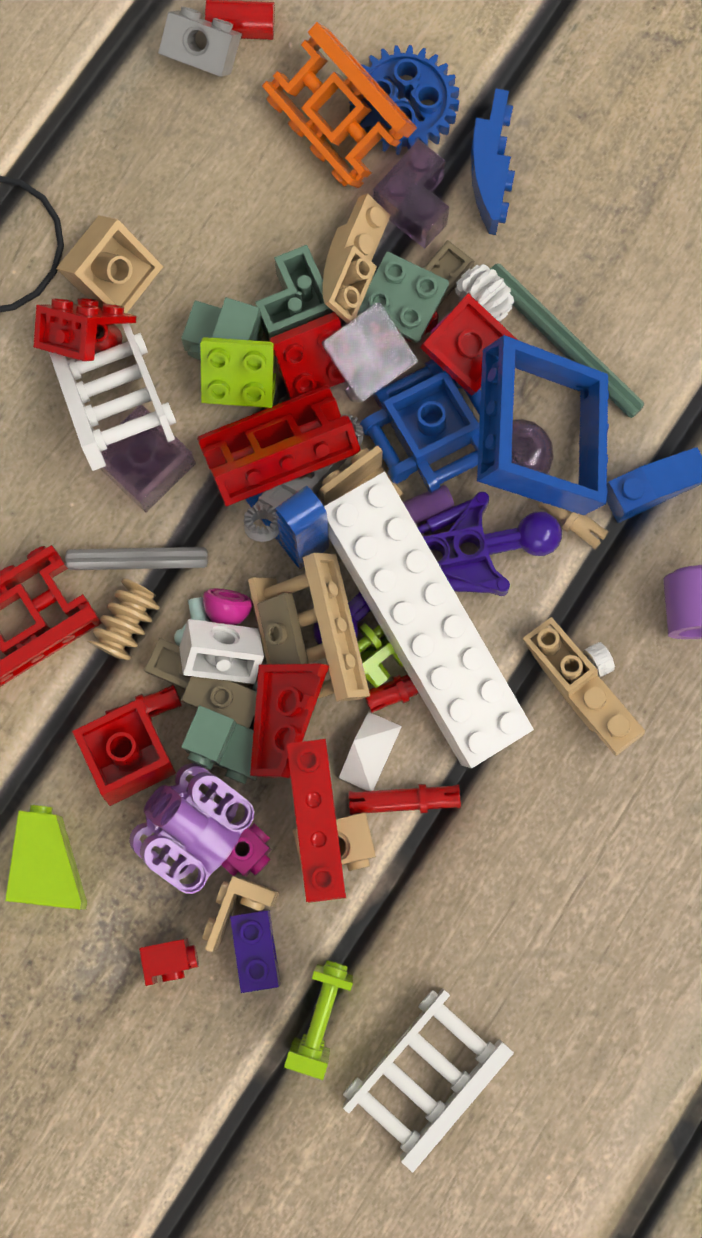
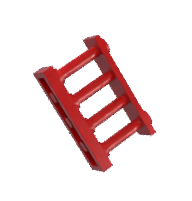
M326 739L288 743L287 751L306 902L313 903L346 898Z

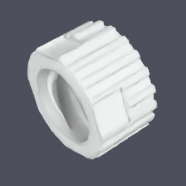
M601 642L583 650V654L598 670L599 677L614 671L613 658L607 647Z

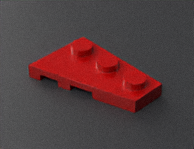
M322 663L259 665L250 776L290 778L287 744L303 741L329 665Z

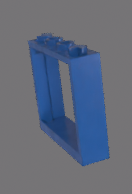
M505 335L484 348L482 356L477 482L583 516L606 505L608 494L607 432L609 429L608 374ZM515 368L580 391L578 484L511 463Z

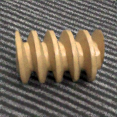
M123 578L121 582L128 591L116 590L114 593L121 604L109 603L107 605L108 610L114 616L102 615L100 621L106 629L94 628L92 632L99 642H88L115 658L130 660V655L124 650L125 646L137 648L138 644L131 637L132 634L144 635L145 631L139 625V622L151 623L153 619L147 614V608L159 610L160 607L153 600L154 596H156L154 593L129 579Z

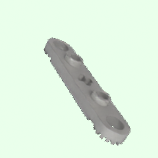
M349 415L360 446L364 436L363 427L360 425L361 420L358 421L357 417L353 418V415ZM348 458L309 473L311 478H296L264 491L256 504L249 508L244 515V530L247 536L259 542L270 541L277 537L279 530L274 509L306 485L316 494L323 486L322 481L330 473L338 470ZM258 519H268L272 522L270 527L266 526L265 529L264 527L260 529V526L256 528V525L253 524Z

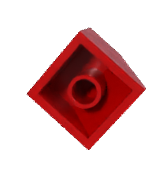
M140 698L72 731L100 794L109 806L177 774Z

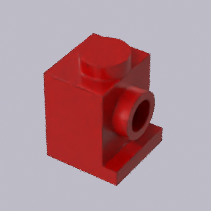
M188 938L139 948L145 986L158 983L157 976L162 975L163 982L185 978L184 970L199 967L196 946H189Z

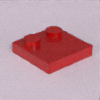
M468 293L420 348L472 396L481 388L483 349L503 335L518 339Z

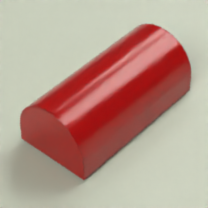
M206 0L205 20L212 22L213 18H217L233 24L232 30L242 33L241 39L274 40L275 2Z

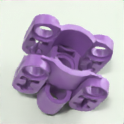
M189 763L178 770L175 778L176 785H162L150 796L144 806L147 823L139 824L132 830L129 843L133 851L142 858L152 871L181 892L193 894L205 886L208 877L230 855L240 835L251 825L254 819V809L247 799L221 779L211 774L202 766ZM189 774L194 776L190 783L185 780ZM201 784L209 788L206 794L199 790ZM217 794L223 798L219 805L213 801ZM239 803L243 804L245 808L243 819L239 822L231 823L237 815L236 811ZM143 834L149 836L143 843L139 840ZM157 846L158 848L162 847L163 850L158 854L152 848ZM169 856L175 860L172 866L167 863ZM196 867L198 868V877L193 883L189 885L180 883V879L185 878L189 873L192 874Z

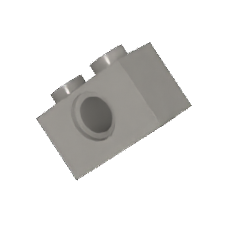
M182 6L181 11L168 12L158 54L220 77L230 75L242 33L232 30L233 24L227 21L213 18V21L210 22L201 19V12L192 8ZM199 30L205 34L207 39L204 49L199 48L196 44L195 37Z

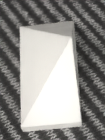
M368 712L353 741L339 779L365 791H373L402 726Z

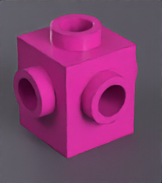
M253 823L250 828L243 831L236 844L237 846L240 842L248 843L250 846L249 853L241 857L236 853L235 846L221 865L232 876H235L238 872L245 877L250 872L256 876L271 860L267 854L272 849L265 844L270 837Z

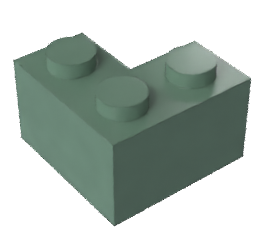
M307 245L274 257L276 275L283 291L255 302L256 307L260 308L263 331L268 342H270L269 338L333 313L324 304L323 279Z
M225 297L222 308L195 300L181 338L184 350L187 351L189 356L201 360L200 343L203 337L261 341L264 331L260 308Z
M199 705L182 744V748L189 754L187 759L208 770H212L213 765L227 769L225 776L242 784H245L247 779L256 781L258 778L250 776L254 730L237 724L232 718Z

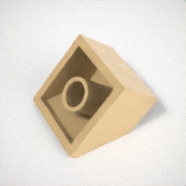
M99 215L56 269L82 294L90 299L98 300L101 307H103V304L123 306L124 313H127L163 266L118 219Z

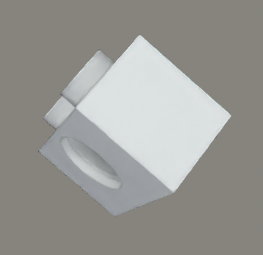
M193 619L187 620L179 647L183 675L255 684L259 665L262 664L264 658L259 628Z

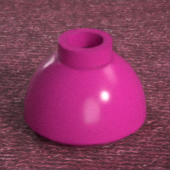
M214 588L203 593L205 612L210 620L215 623L237 625L247 618L253 606L250 597L236 591Z

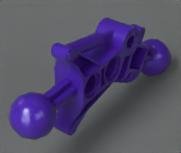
M478 492L474 498L427 519L425 524L417 528L421 534L429 530L432 533L455 522L448 532L423 537L430 550H438L443 554V558L437 561L454 592L491 593L505 596L509 591L510 583L496 571L489 555L523 549L532 556H546L554 552L562 540V529L557 519L547 512L535 511L525 516L520 521L518 528L484 534L482 517L489 504V495L486 492ZM470 542L478 547V551L475 554L467 555L459 547L464 543ZM361 592L348 603L356 638L359 632L358 623L371 611ZM317 622L314 623L312 631L314 639L319 645L322 644V638Z

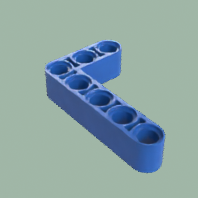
M307 485L274 509L279 535L275 539L299 569L304 567L303 557L312 553H323L329 548L327 512L321 501ZM263 492L245 499L251 508L256 504ZM260 519L265 526L270 527L272 523L270 520Z

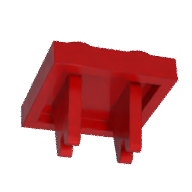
M335 312L269 338V341L274 344V355L290 399L325 385L331 388L357 377L339 317Z

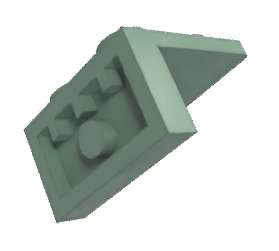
M387 251L365 294L355 318V326L363 330V323L372 321L418 343L449 287V281Z

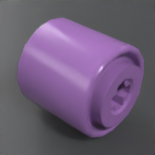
M702 565L683 567L664 577L668 637L675 639H702Z

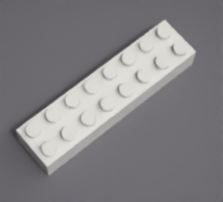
M384 471L324 506L327 512L328 535L331 543L461 766L473 768L533 731L532 725L386 472Z

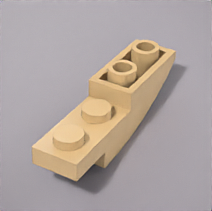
M368 193L358 197L347 224L337 228L324 268V304L348 325L354 323L377 266L371 261L391 216Z
M552 617L523 638L524 643L568 704L591 732L595 731L615 756L645 734L644 728L598 676V670Z

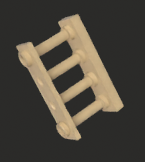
M312 553L303 557L305 573L278 584L276 578L253 577L248 579L251 600L254 605L267 664L271 663L257 604L283 593H295L310 587L314 608L297 615L300 628L317 622L319 625L322 644L305 649L309 664L326 658L329 665L331 679L323 682L318 699L334 693L336 701L360 700L370 696L336 554Z

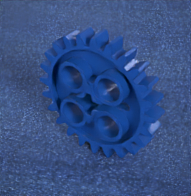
M395 45L393 55H389L383 48L381 49L380 60L370 55L369 67L362 65L417 127L408 138L403 136L399 140L401 143L395 147L396 155L400 154L402 147H407L410 155H413L415 145L418 144L421 149L427 151L428 140L438 145L440 141L439 133L443 135L449 134V124H455L457 115L455 112L459 110L460 101L457 100L459 87L454 86L455 74L447 75L448 64L445 63L437 66V54L429 60L425 58V48L418 55L413 54L412 45L408 46L406 53H401L398 45ZM403 75H409L413 77V79L403 80L400 77ZM364 97V102L372 111L359 123L361 127L368 133L379 121L390 130L392 127ZM431 100L435 104L424 105L421 101ZM351 101L349 102V112L356 107ZM382 137L380 141L383 142L382 151L385 152L390 144Z

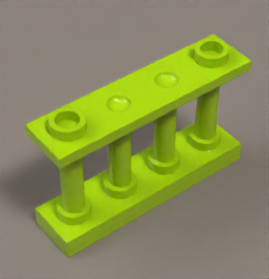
M326 960L324 966L317 964L312 979L323 982L310 1027L308 1033L303 1034L302 1039L294 1038L284 1068L320 1080L324 1079L329 1062L330 1048L324 1047L325 1040H323L338 988L351 991L353 975L347 974L348 966Z

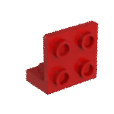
M54 298L51 304L36 305L33 347L81 361H94L97 325L136 323L137 316L124 313V307L119 305L103 304V307H100L99 301L95 299L78 298L77 304H73L72 300Z

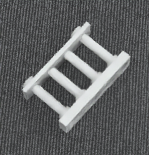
M129 323L122 324L128 341L96 353L94 361H76L73 358L68 360L66 356L49 352L77 436L92 471L106 466L102 451L108 449L107 445L156 426L162 425L168 442L175 440L170 425L175 424L176 420L169 403L161 405L142 355L148 353L141 333L133 334ZM134 354L137 364L85 384L83 381L78 383L76 381L82 378L81 374ZM142 377L144 379L145 388L93 408L91 404L87 406L84 404L90 401L89 397ZM150 401L153 402L156 410L102 432L100 429H93L94 426L99 425L98 421Z
M443 988L438 994L432 990L418 1006L422 1010L421 1014L363 1081L357 1077L343 1093V1096L347 1098L343 1103V1109L346 1112L350 1113L359 1104L401 1143L400 1148L404 1151L400 1155L401 1162L412 1173L514 1054L501 1040H498L494 1045L490 1041L488 1043L484 1042L443 1004L450 996ZM432 1016L439 1020L477 1055L475 1059L479 1063L470 1074L466 1071L460 1072L418 1033ZM407 1045L452 1084L450 1089L454 1093L445 1103L441 1100L436 1102L393 1063ZM383 1074L427 1114L425 1118L429 1122L420 1133L416 1130L411 1132L368 1092Z

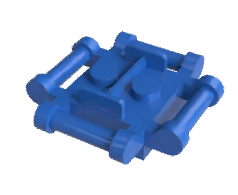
M434 360L424 363L425 367L385 387L380 385L372 389L374 399L381 410L367 416L360 422L364 434L369 435L375 446H379L383 451L382 458L389 468L387 474L391 481L395 484L406 480L412 473L418 471L430 493L440 489V484L478 465L480 424L458 388L462 389L463 387L448 373L443 371ZM464 389L480 415L481 390L479 389L471 396ZM388 423L391 424L396 437L409 457L403 461H400L382 430V427ZM469 444H472L475 451L436 471H433L430 464Z

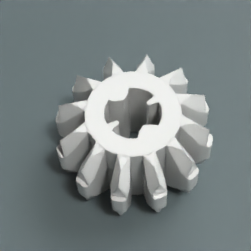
M482 264L468 269L461 275L462 278L456 282L457 287L455 288L456 294L460 297L459 302L469 293L497 321L500 322L508 315V312L512 309L514 298L510 294L511 289L504 283V278H500L496 270H490L488 266Z

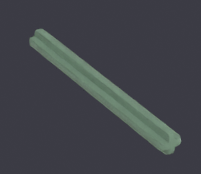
M499 263L490 268V270H496L497 275L500 278H504V283L511 289L510 294L514 298L512 305L569 360L608 374L609 399L628 417L632 418L642 410L644 402Z

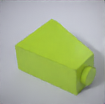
M30 805V812L18 811L5 901L85 910L87 908V899L63 817L53 815V807Z

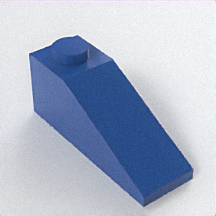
M698 447L641 466L608 481L606 502L617 523L702 485V455Z

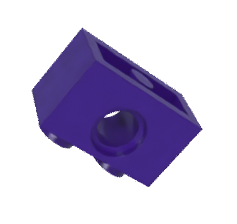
M270 910L230 916L241 993L279 987L281 982Z

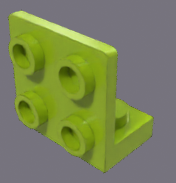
M203 337L200 343L201 403L272 408L276 389V373H273L274 344L266 341Z

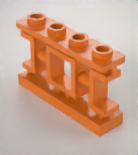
M316 22L307 32L311 38L308 41L304 40L301 44L311 56L307 63L291 80L286 75L277 71L273 75V81H265L262 87L269 94L266 98L269 104L279 113L284 111L290 118L288 125L300 137L305 135L312 143L309 148L313 154L322 162L327 160L334 169L331 173L335 179L345 187L349 184L360 188L364 184L362 179L364 177L368 178L372 173L361 161L382 137L390 145L397 147L401 143L399 140L403 136L408 138L417 127L328 28ZM320 48L348 77L346 80L338 73L333 72L324 83L320 81L316 74L328 62L319 51ZM305 86L311 90L313 95L301 107L310 118L309 120L283 90L295 97ZM340 88L356 107L334 130L319 114L318 110ZM364 97L392 127L390 130L379 121L368 133L360 126L359 123L372 111L364 102ZM350 134L358 143L345 157L353 166V170L327 142V138L331 143L339 146Z

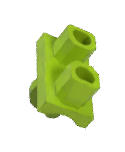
M364 623L359 627L364 637L357 641L361 653L366 680L377 688L391 676L381 663L392 655L399 666L403 667L386 635L383 636L384 632L380 625L372 630Z

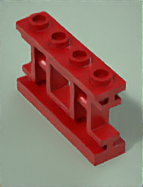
M327 385L197 437L206 463L212 472L226 507L356 455L361 451L350 418L346 415L341 417L336 399Z
M52 545L47 548L45 546L38 547L27 555L28 560L16 567L11 565L0 571V610L21 598L36 624L8 641L5 640L0 631V650L6 655L5 658L0 660V687L102 624L99 616L84 594L69 603L67 602L53 578L68 568ZM40 573L49 589L31 599L21 583ZM57 601L69 618L50 629L40 611Z

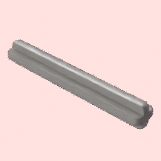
M204 547L69 549L66 551L65 563L69 570L205 568L208 564V552Z

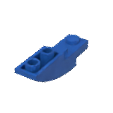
M495 89L490 120L476 118L471 148V177L474 196L481 219L488 233L496 235L498 223L505 224L509 203L503 202L504 191L511 192L515 171L509 170L511 156L504 155L507 137L501 136L502 126H510L513 105H507L509 91Z

